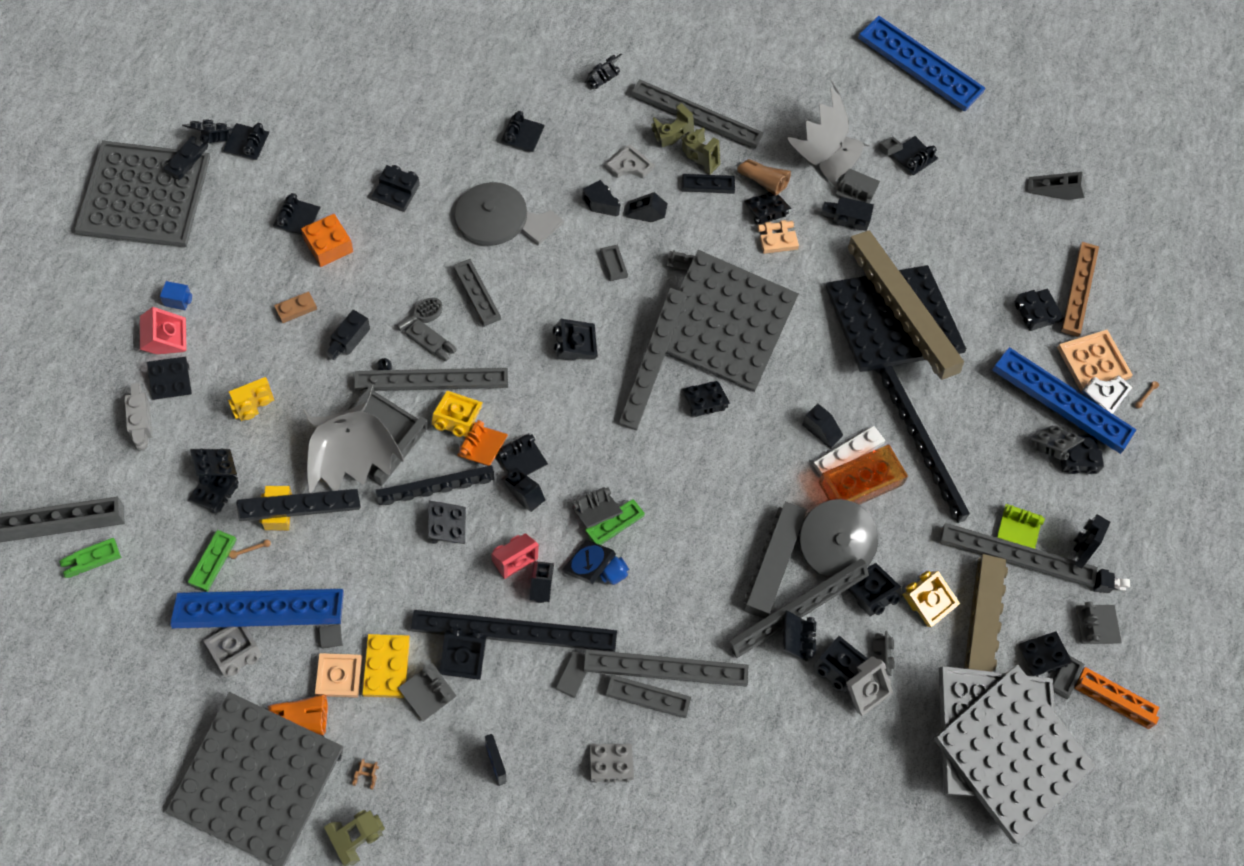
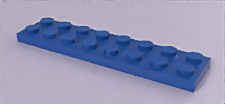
M881 16L876 17L859 34L858 39L963 111H966L986 89Z
M1010 347L992 369L999 376L1022 389L1031 397L1051 408L1063 418L1074 423L1080 429H1083L1119 454L1124 451L1137 430Z
M310 589L177 593L171 618V627L174 629L341 624L344 590Z

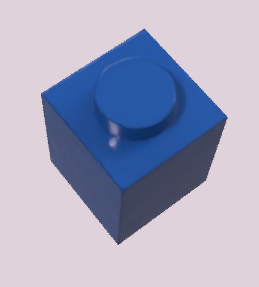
M166 281L160 298L164 306L186 311L187 305L192 301V293L188 285Z

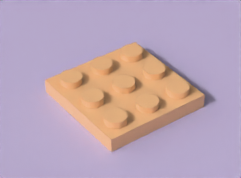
M1108 330L1059 344L1057 347L1080 391L1084 389L1093 377L1101 381H1111L1118 375L1124 380H1128L1133 376Z

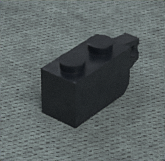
M842 197L838 200V203L824 202L821 214L833 218L832 223L840 226L867 231L874 204Z
M353 309L330 336L331 342L329 343L330 347L327 350V356L335 360L341 353L350 354L369 332V319Z

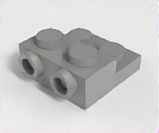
M227 627L204 640L224 677L236 675L240 668L247 664H255L259 657L262 656L261 651L246 627Z
M873 656L857 667L859 674L846 682L856 711L861 716L893 694L890 685L891 680L885 670V663Z

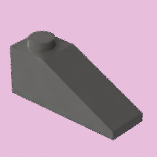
M1082 172L1029 177L1028 193L1065 200L1085 198L1086 183Z

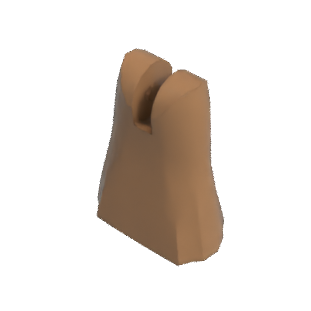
M747 159L737 168L739 174L754 180L775 196L787 187L791 177V171L767 167L751 159Z

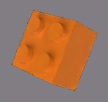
M331 214L301 228L304 241L320 267L353 252L352 241L335 214Z

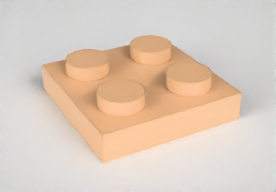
M319 653L315 695L325 694L327 697L358 698L362 655Z

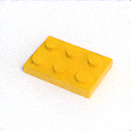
M368 634L363 697L405 698L398 688L407 682L410 635Z

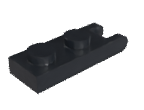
M191 136L164 167L165 173L181 180L207 150L208 144L202 143L199 147L195 144L197 138Z

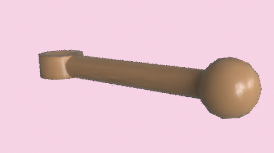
M1153 381L1151 388L1140 401L1135 403L1136 408L1140 409L1142 403L1151 392L1159 387L1157 381Z
M267 539L263 543L237 552L232 550L229 556L231 559H236L240 554L261 547H269L271 542Z

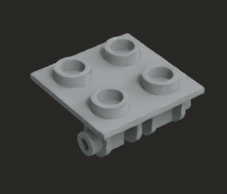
M590 744L591 781L597 783L605 782V779H607V782L610 783V779H614V783H616V779L626 782L634 779L632 744Z

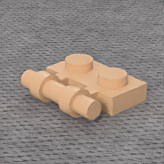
M781 220L779 223L765 222L762 225H758V232L765 231V235L760 236L763 254L798 250L799 243L796 232H788V228L794 227L793 221L786 222V220ZM772 230H780L781 233H772Z

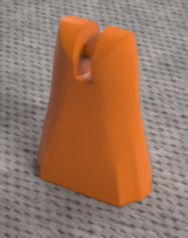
M325 694L267 706V710L323 736L326 733L328 702Z

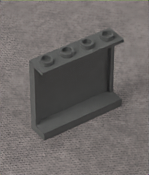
M370 385L368 389H364L361 392L358 401L351 404L348 410L364 403L370 395L364 412L376 416L392 435L404 459L428 429V421L422 416L419 419L376 393L374 387L372 388V385ZM392 454L390 475H387L372 463L367 477L383 486L402 461L395 454Z

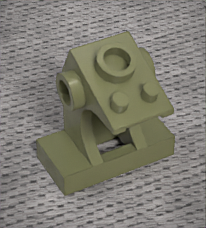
M682 103L676 107L677 118L672 124H662L653 117V123L651 124L652 132H654L656 141H660L662 147L673 145L685 134L694 132L693 113Z
M703 127L682 137V150L689 159L703 165L705 173L711 175L721 165L720 143L718 139L713 137L707 145L702 144L705 141V128Z
M362 810L354 815L355 819L344 827L341 822H331L324 827L343 866L354 865L360 861L356 853L358 846L366 841L368 844H371L378 840L379 836H383L382 831L385 830V827L378 814L373 816L371 811L366 812V810ZM357 827L361 836L352 842L348 833Z

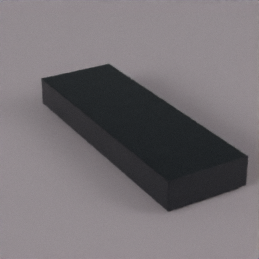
M682 174V192L734 194L735 176Z

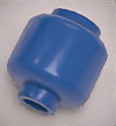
M615 556L600 574V577L604 583L609 582L611 585H616L628 577L627 571L630 569L622 557L618 558Z

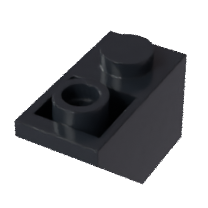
M601 180L583 188L582 199L592 212L611 216L619 215L621 206L619 200L616 197L614 198L610 188L604 185Z
M518 468L513 469L501 479L517 501L530 512L546 501L540 485Z

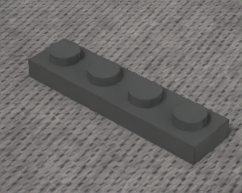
M471 259L454 264V271L482 324L487 326L501 320V315Z
M611 675L606 693L607 697L682 718L687 717L691 696L616 675Z

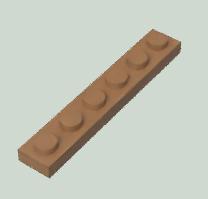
M1085 242L1080 244L1061 329L1063 333L1079 337L1081 334L1099 246Z

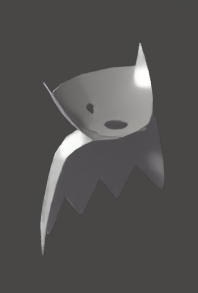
M832 82L834 89L830 88L833 108L821 103L819 104L820 125L806 120L807 141L787 137V139L808 161L814 165L819 164L826 178L838 189L836 179L855 164L862 153L865 143L846 137L849 130L848 115L841 96Z
M370 395L364 403L334 415L312 417L304 409L308 421L317 427L310 438L308 447L307 481L309 493L315 489L321 477L334 491H338L345 472L363 485L372 463L387 475H390L392 454H395L404 462L403 456L387 428L376 416L364 412Z

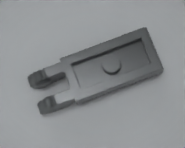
M419 319L406 330V335L445 362L449 359V356L441 350L443 347L451 353L457 351L453 344L446 341L445 338Z

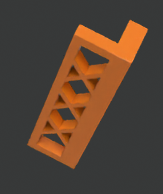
M1087 667L1083 668L1074 689L1147 729L1157 724L1159 717L1156 715L1160 708L1159 706ZM1086 674H1087L1088 676L1092 677V678L1094 679V681H1092V680L1086 678V677H1085ZM1104 686H1109V687H1111L1112 690H1113V692L1110 691V690H1108V689L1105 688ZM1122 696H1127V697H1129V698L1131 699V701H1129V700L1123 698ZM1142 706H1146L1147 708L1151 709L1152 712L1143 709Z

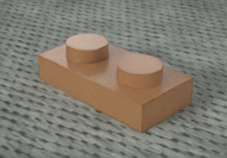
M309 291L274 305L282 324L317 310V306Z

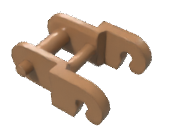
M362 759L358 764L360 768L359 771L355 772L352 785L356 786L358 777L361 775L371 776L372 785L370 789L373 790L377 780L375 772L376 769H379V766H377L378 762L370 764L365 763V759ZM363 767L373 769L372 773L363 772Z

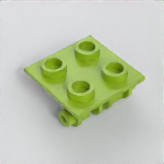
M1005 504L997 538L1035 549L1040 527L1044 524L1045 518L1040 514L1038 515L1031 511L1014 507V505Z

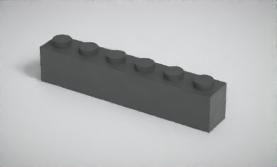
M117 496L1 513L0 543L125 524L124 505Z
M786 501L783 508H778L775 518H778L777 524H772L769 535H772L771 540H766L762 550L766 552L764 559L760 557L756 569H759L758 575H753L749 585L753 587L751 593H746L743 604H746L745 612L763 619L767 618L770 614L807 509Z

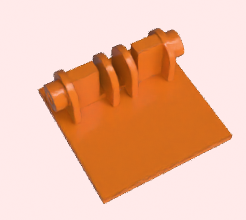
M478 420L474 422L472 431L468 432L463 445L459 447L460 451L457 456L490 466L508 434L486 428L484 423Z

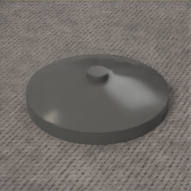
M489 182L477 185L463 194L457 203L455 218L460 232L468 240L480 245H498L513 239L521 232L527 220V207L523 196L515 188L504 183Z
M842 499L828 500L815 506L804 518L799 531V546L808 565L819 574L831 578L834 574L839 573L861 558L868 567L877 551L878 531L871 515L857 503Z

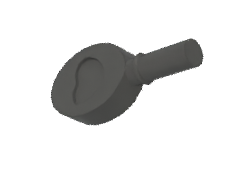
M432 297L419 302L415 307L414 315L397 324L399 331L412 325L417 319L423 323L432 322L437 319L443 310L441 300Z

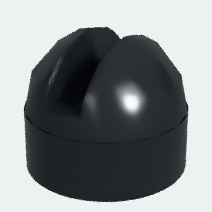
M387 358L379 359L377 370H392L391 361ZM382 363H386L387 368L383 369Z

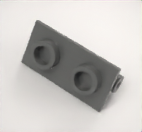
M675 250L670 251L666 267L688 271L695 256L675 252Z
M885 631V636L882 633H876L875 637H873V652H881V655H873V657L881 659L886 665L885 670L889 676H892V669L895 668L894 657H891V650L894 649V639L889 635L888 631Z

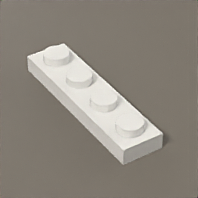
M873 426L813 463V466L823 480L884 444L885 439Z

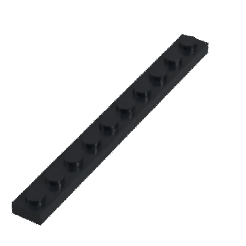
M888 366L875 369L882 377L883 386L888 389L892 403L896 404L900 418L905 421L909 435L914 438L916 449L918 452H921L925 466L932 473L934 483L939 486L943 500L947 501L952 517L958 523L965 521L970 512L893 367Z
M414 610L411 632L445 635L446 630L450 631L451 627L463 629V633L471 634V630L482 631L483 635L487 636V639L609 652H615L617 630Z

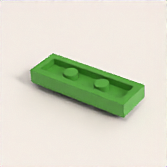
M632 499L620 507L623 511L622 514L587 528L585 533L592 542L602 545L643 518L645 513L636 501Z
M217 530L190 577L188 584L208 592L237 540L236 537Z

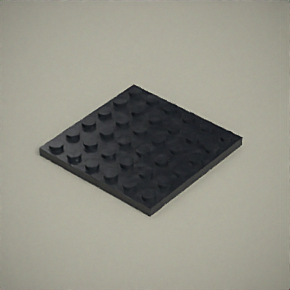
M925 265L899 270L959 354L965 353L967 348L929 266ZM867 276L826 283L825 288L860 372L925 360L922 352L914 345L910 335L904 331L903 325L895 318L893 311L885 304L883 297L876 291L874 284Z

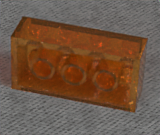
M888 444L823 472L818 483L828 500L842 499L860 505L903 486L908 475Z

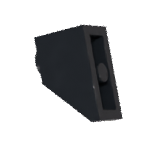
M655 192L628 201L625 217L654 222L665 218L668 203Z
M817 403L806 414L802 426L830 449L843 437L833 415Z
M534 561L529 600H534L537 603L550 602L554 563Z

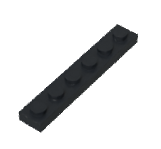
M490 465L376 490L378 504L391 505L395 501H410L418 496L428 497L433 493H446L459 487L468 488L473 484H487L494 480L493 466Z
M358 489L239 499L236 502L239 521L353 511L361 508Z

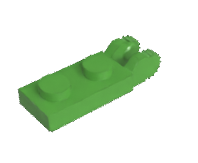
M111 538L74 552L73 555L63 558L59 563L60 566L67 567L77 562V566L63 572L65 578H70L122 557L116 540Z

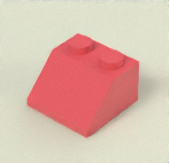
M155 307L150 308L140 316V350L153 354L185 352L186 318Z
M526 533L522 536L517 535L510 540V543L505 546L500 545L493 550V553H491L492 562L502 577L506 579L538 560L539 545Z

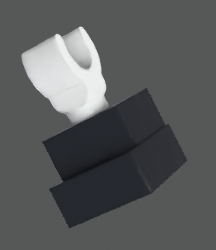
M1100 569L1096 575L1093 592L1109 594L1115 588L1126 591V587L1130 588V580L1115 579V573H1111L1107 569Z

